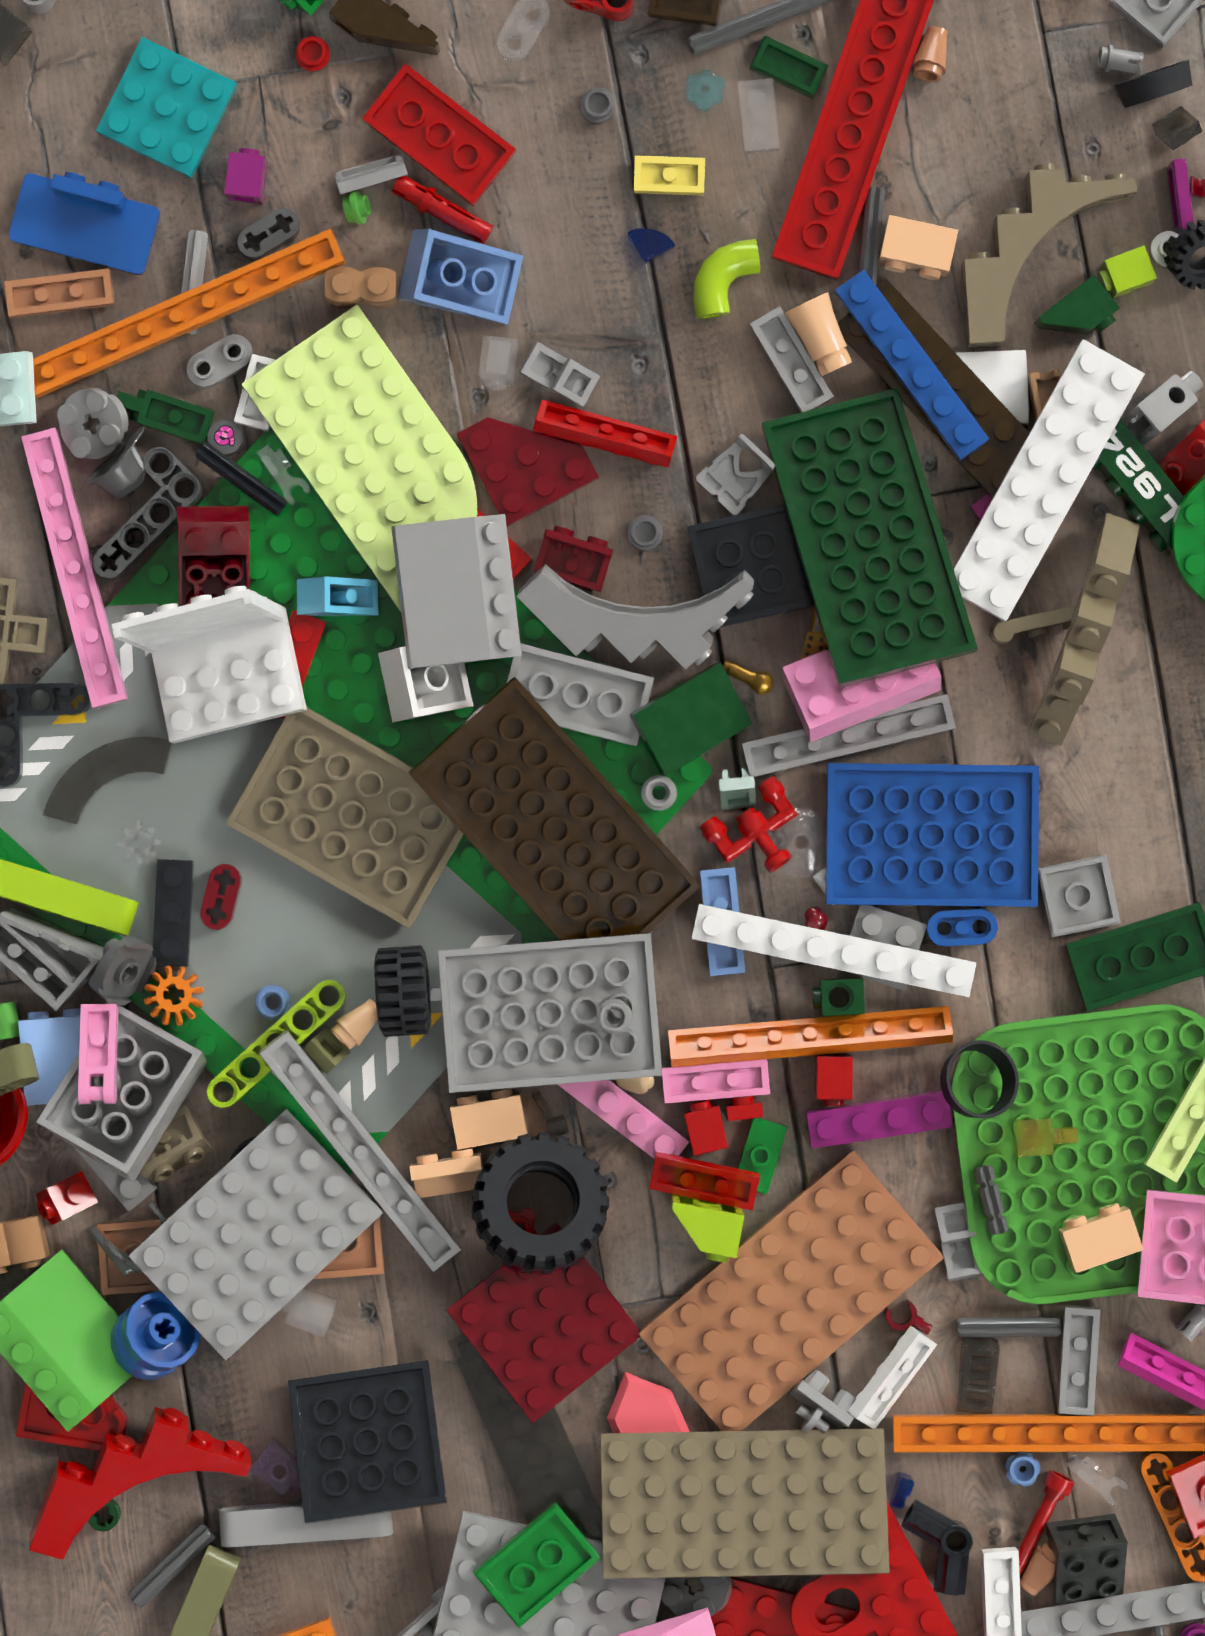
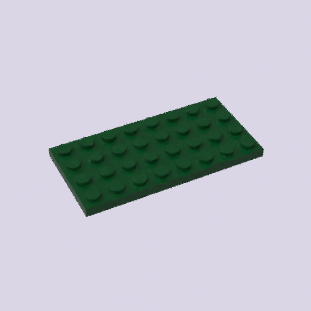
M895 388L762 422L761 428L771 461L775 464V475L838 687L861 683L977 652L978 647L898 389Z

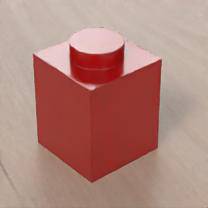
M815 1055V1098L823 1099V1106H844V1100H852L853 1057L851 1055Z
M710 1100L689 1104L690 1111L684 1112V1117L694 1156L729 1148L718 1104L711 1105Z

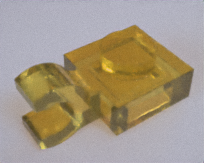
M1051 1118L1015 1120L1018 1157L1054 1155L1053 1144L1078 1143L1076 1127L1052 1129Z

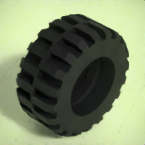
M539 1132L536 1137H530L529 1134L520 1135L516 1141L512 1143L507 1141L499 1146L498 1151L488 1157L482 1170L479 1172L473 1190L471 1209L472 1220H475L477 1226L475 1231L479 1239H483L487 1244L486 1250L492 1256L498 1255L503 1259L501 1263L509 1268L514 1265L520 1267L521 1272L529 1274L532 1271H541V1274H549L558 1268L564 1270L572 1266L576 1260H581L589 1252L605 1226L606 1215L609 1209L606 1178L600 1175V1165L596 1159L590 1160L586 1155L587 1150L580 1144L577 1147L569 1144L570 1138L559 1135V1138L555 1139L549 1137V1133ZM532 1172L547 1173L557 1177L568 1187L573 1198V1212L570 1220L561 1230L550 1235H535L524 1231L513 1222L507 1209V1195L512 1184L522 1175Z

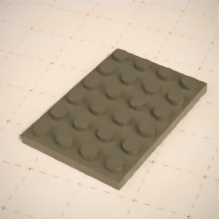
M306 707V711L286 715L227 820L226 825L410 929L464 834L410 776L408 772L413 768L412 766Z

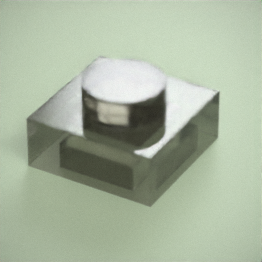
M1182 106L1152 124L1155 135L1172 150L1186 144L1190 139L1202 132L1199 121Z

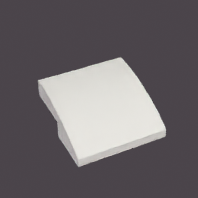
M1026 350L956 353L1023 426H1028L1029 406Z

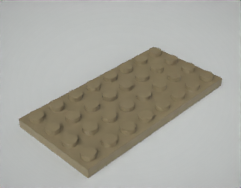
M884 1428L828 1429L825 1433L820 1430H810L808 1433L803 1430L600 1434L603 1579L890 1573Z

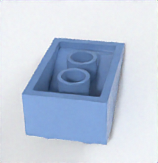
M431 229L413 230L397 299L483 320L508 324L523 255Z

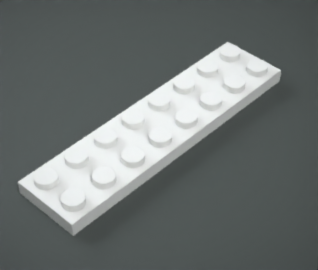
M1084 339L1080 342L954 567L963 599L1004 622L1007 621L1145 373Z

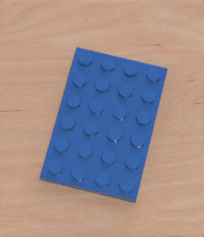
M827 763L825 904L1038 907L1039 766Z

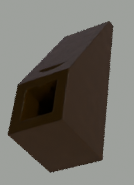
M338 0L329 12L331 21L360 43L437 55L440 52L439 43L436 41L438 36L423 24L419 28L408 20L410 15L395 3L390 7L382 0Z

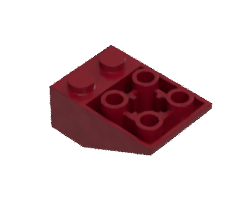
M248 506L177 507L179 607L191 604L190 599L196 596L212 595V598L225 595L224 591L231 587L246 586V589H250V520Z

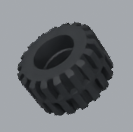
M421 945L378 948L374 960V977L380 1031L384 1037L428 1034L431 1026V1000L426 952Z

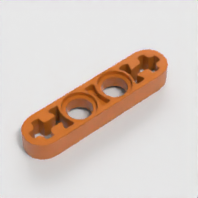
M1148 1451L1139 1460V1472L1183 1570L1192 1580L1204 1582L1205 1571L1199 1573L1196 1569H1190L1195 1564L1194 1559L1189 1551L1183 1554L1182 1550L1192 1549L1201 1542L1202 1546L1195 1547L1199 1557L1205 1560V1536L1203 1534L1195 1539L1192 1537L1185 1542L1179 1541L1176 1538L1175 1529L1179 1524L1185 1523L1179 1505L1174 1509H1165L1160 1502L1162 1494L1172 1490L1170 1482L1163 1483L1154 1490L1153 1485H1159L1160 1483L1153 1472L1147 1473V1469L1151 1467L1150 1461L1152 1459H1156L1159 1463L1164 1462L1160 1472L1166 1481H1168L1166 1471L1174 1467L1164 1453Z

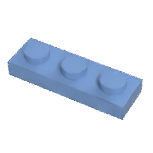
M735 867L701 870L700 880L703 905L739 912ZM707 942L710 976L745 973L742 949Z

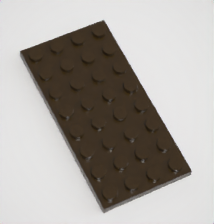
M515 677L507 682L408 772L560 941L650 933L701 886Z

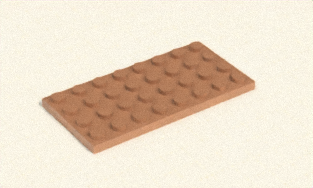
M851 1149L742 1242L738 1248L737 1258L728 1257L727 1263L719 1262L646 1324L638 1334L721 1431H742L945 1257L855 1151Z

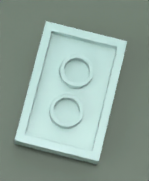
M22 351L0 354V427L37 423L33 353Z

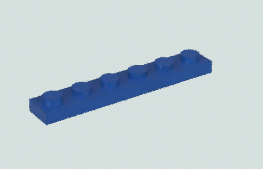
M862 270L835 290L836 296L959 462L989 441V437L865 270Z

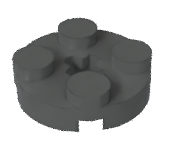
M134 936L126 937L120 941L116 938L111 939L104 946L103 956L96 967L95 973L90 978V988L109 1004H117V1006L128 1004L131 1002L128 997L135 991L141 994L145 990V985L149 984L153 978L152 974L155 972L157 965L156 958L151 954V950L154 949L142 939Z
M700 1577V1583L704 1585L703 1591L697 1590L695 1593L691 1591V1586L688 1585L689 1579L693 1578L665 1579L661 1600L677 1616L708 1607L710 1617H712L727 1605L732 1592L731 1577Z

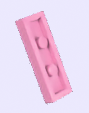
M767 1059L672 1068L662 1067L664 1103L770 1094Z

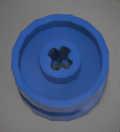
M158 1291L142 1296L116 1319L111 1331V1349L118 1364L127 1373L146 1380H156L171 1374L195 1353L200 1341L199 1331L162 1292Z

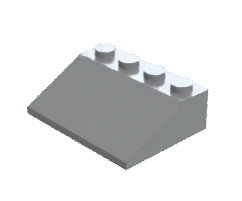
M505 514L391 527L408 669L522 656Z
M118 1006L116 1104H104V1101H91V1104H79L78 1055L36 1122L101 1165L134 1182L208 1062L202 1051L129 1010ZM91 1077V1086H103V1077Z

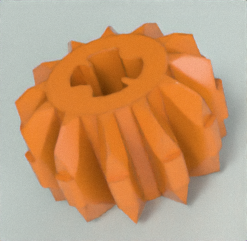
M166 966V979H163L157 972L152 974L154 981L159 984L158 987L152 984L145 985V991L156 994V996L145 998L144 1004L147 1006L158 1004L150 1012V1016L155 1018L163 1011L165 1013L162 1018L163 1025L167 1026L170 1022V1016L175 1015L177 1026H182L183 1019L181 1014L183 1012L191 1020L196 1017L194 1011L189 1008L190 1005L196 1008H202L203 1001L192 998V996L204 993V989L201 986L190 988L197 981L198 977L196 974H193L185 981L183 979L186 972L185 967L181 966L177 977H172L171 966ZM175 987L178 993H184V998L179 997L180 1003L172 1005L170 999H164V993L168 995V989Z

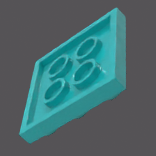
M142 37L96 132L192 179L238 84Z

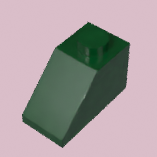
M1093 275L1039 316L1034 324L1038 329L1088 335L1096 329L1100 334L1116 321L1113 315L1120 307L1096 276Z

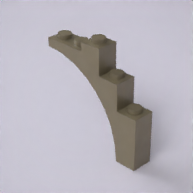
M1040 164L1034 166V170H1029L1025 177L1028 213H1023L1022 208L1002 210V215H997L993 221L995 257H990L989 252L972 253L969 255V259H964L961 264L966 349L1001 347L1004 344L1006 312L1012 287L1024 261L1034 247L1055 227L1082 211L1104 203L1132 199L1137 193L1136 178L1126 179V174L1116 173L1106 175L1105 180L1091 181V176H1075L1070 178V182H1066L1065 168L1055 169V164Z
M1110 513L1106 514L1095 538L1084 582L1060 653L1030 724L1029 735L1060 746L1062 745L1079 706L1083 705L1094 681L1100 652L1112 628L1117 601L1130 575L1140 524Z

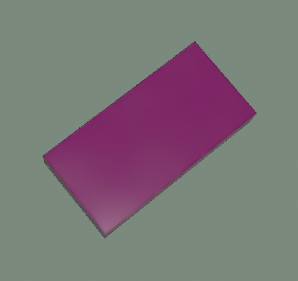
M1186 158L1173 159L1167 167L1175 233H1177L1176 230L1179 227L1185 231L1187 229L1186 223L1191 221L1194 223Z

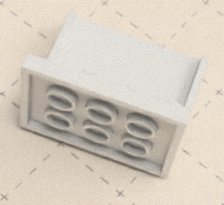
M236 586L226 589L224 591L225 595L215 598H212V595L196 596L190 599L191 604L180 607L175 603L165 604L157 607L156 613L145 616L143 612L130 613L122 617L123 621L112 624L115 639L152 653L169 742L178 743L307 710L285 607L267 599V597L259 595L255 591L246 589V586Z

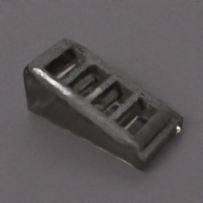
M989 1337L962 1338L957 1412L992 1414L1000 1353L997 1339ZM970 1365L987 1366V1370L970 1369ZM968 1379L986 1381V1385L968 1384ZM967 1393L985 1394V1399L966 1398Z

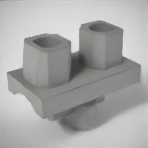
M818 1370L812 1371L788 1393L801 1403L795 1412L805 1419L801 1430L808 1433L813 1427H816L825 1433L830 1425L835 1429H843L845 1426L849 1427L854 1417L850 1415L848 1410L856 1398L842 1389L837 1392L832 1401L822 1395V1392L830 1380Z

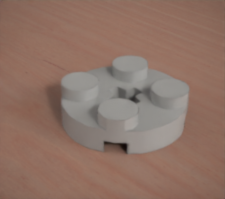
M99 388L79 390L69 396L65 404L60 406L57 411L61 436L75 457L92 460L105 458L116 453L124 443H121L124 438V432L128 431V416L122 402L113 394L109 395ZM89 416L92 419H99L100 424L96 426L97 433H94L88 427Z

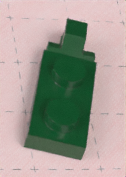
M139 389L137 397L118 391L117 398L122 402L125 410L131 412L129 419L137 424L200 445L206 442L215 411L149 389L147 391Z

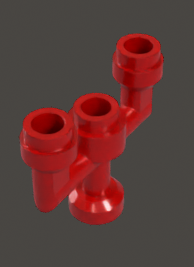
M775 776L761 783L757 789L760 791V796L764 802L772 804L777 813L767 820L761 811L756 812L754 807L742 813L736 819L739 823L737 828L743 835L741 838L732 843L727 836V827L717 816L710 818L699 827L706 842L714 844L726 863H729L751 848L752 843L755 841L767 857L764 866L769 873L778 870L792 859L789 851L786 849L779 850L767 834L770 831H776L799 815L785 796V787Z

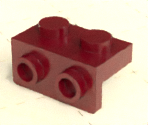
M556 525L553 531L545 529L533 572L536 573L546 564L566 582L601 593L613 554V549L607 548L608 542L592 536H588L587 541L574 538V531Z

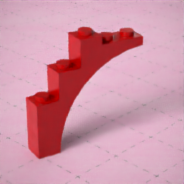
M154 1407L140 1443L135 1442L133 1438L127 1435L118 1434L114 1436L106 1433L92 1470L87 1469L86 1466L79 1462L70 1461L66 1463L58 1460L30 1532L29 1550L63 1560L75 1536L92 1515L114 1497L137 1484L157 1477L188 1471H215L247 1477L251 1467L250 1449L238 1441L228 1440L225 1442L215 1439L205 1431H189L188 1416H185L181 1411L170 1407L165 1409Z

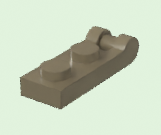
M1076 605L1011 619L1006 622L1002 621L991 629L990 638L995 644L1003 645L1009 642L1014 635L1027 632L1028 638L1049 634L1048 627L1062 625L1063 630H1068Z

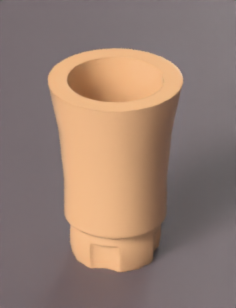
M828 292L784 313L796 330L812 362L816 361V366L821 376L852 362L848 351L844 348L847 344L833 312Z

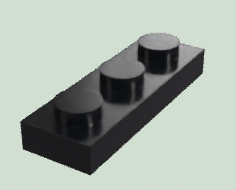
M157 859L154 950L152 955L156 958L157 965L189 966L194 861Z

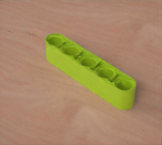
M0 859V898L113 933L129 936L139 902Z
M325 980L316 985L209 1083L207 1096L210 1102L220 1108L229 1107L238 1102L272 1071L259 1054V1051L268 1045L269 1037L274 1033L282 1034L285 1030H288L295 1041L301 1045L344 1005L346 1000L344 987L339 982L333 980ZM331 985L337 988L340 997L335 1005L326 1006L320 1000V993L324 987ZM302 1009L308 1010L313 1016V1023L307 1030H301L294 1024V1015ZM248 1057L255 1058L260 1064V1071L253 1078L245 1076L241 1070L242 1062ZM221 1081L230 1083L234 1090L233 1097L226 1102L220 1101L215 1095V1087Z

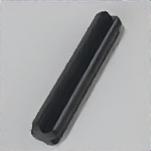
M204 442L198 448L195 454L197 459L272 514L279 516L286 508L288 503L286 499L211 444Z

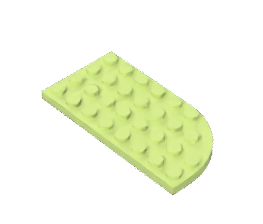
M355 305L244 381L241 385L401 612L391 527L477 517V496L471 471L459 448L360 307Z

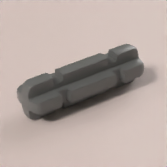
M991 1165L979 1166L974 1169L976 1183H980L978 1191L984 1214L989 1219L986 1220L988 1230L992 1235L1002 1234L1008 1231L1006 1217L1002 1216L1004 1209L998 1185L994 1183L996 1179L994 1169Z

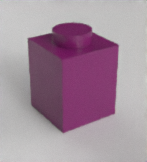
M239 148L238 153L229 152L224 192L229 201L263 204L268 163L265 156L260 155V151L251 148Z

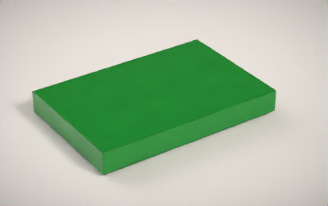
M554 1502L473 1570V1574L517 1627L520 1628L598 1562L601 1556L559 1505Z

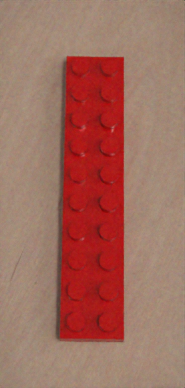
M934 0L859 1L771 257L772 259L838 281Z

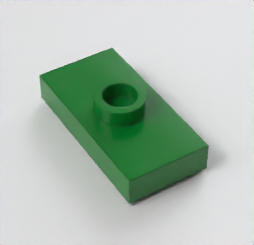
M759 1117L752 1119L738 1169L760 1173L757 1192L768 1194L788 1127Z

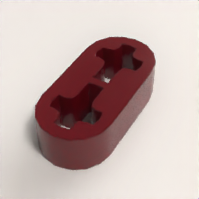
M230 864L218 865L209 875L200 917L204 925L210 929L220 930L226 928L233 919L242 884L241 873L235 866ZM225 869L230 870V877L235 878L234 885H227L225 895H220L221 883L216 881L217 874L223 875ZM218 898L223 899L221 911L226 913V918L219 919L217 924L212 923L213 918L207 915L208 909H215Z

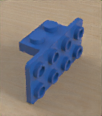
M65 172L64 176L54 174L53 179L32 173L25 175L9 231V238L13 242L135 275H142L145 272L160 218V211L157 207L127 199L123 192L119 191L120 187L106 181H99L98 185L86 183L84 176L72 172Z

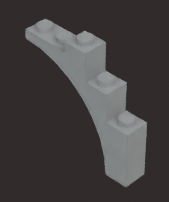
M545 564L520 588L517 597L575 656L583 649L590 652L603 639L600 635L602 633L630 663L638 656L642 659L647 657L656 648L657 643L655 640H657L687 669L693 662L697 666L700 665L712 653L710 647L713 636L707 630L710 629L712 632H715L727 620L728 617L725 614L732 607L736 606L739 609L753 596L751 590L753 589L754 579L744 570L723 587L698 599L672 606L638 607L616 604L592 596L566 582Z

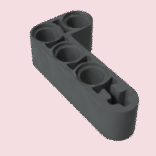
M152 448L146 453L143 461L144 469L161 489L94 556V569L97 574L106 580L118 581L125 577L177 525V507H195L203 498L204 490L201 482L166 448ZM160 456H166L170 460L168 470L160 474L153 471V462ZM184 481H192L195 486L193 495L185 499L180 498L177 493L178 486ZM162 505L167 506L170 511L167 521L155 523L152 517L155 508ZM136 530L143 531L145 536L144 543L138 548H130L127 541L130 533ZM119 544L122 549L131 554L129 559L121 555L115 561V564L118 566L115 571L110 569L104 571L107 567L105 559L107 557L115 559L122 553L116 549Z

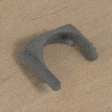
M151 1201L148 1205L160 1218L162 1225L166 1218L161 1210L158 1209V1206ZM96 1226L89 1230V1233L123 1275L128 1276L133 1271L135 1273L142 1272L129 1257L131 1253L119 1250Z

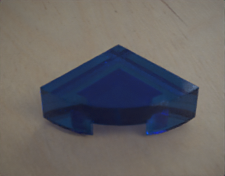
M637 228L628 232V236L644 264L649 263L676 246L670 237L657 230Z
M898 1472L889 1501L891 1507L897 1509L905 1507L906 1497L911 1495L914 1486L911 1475Z

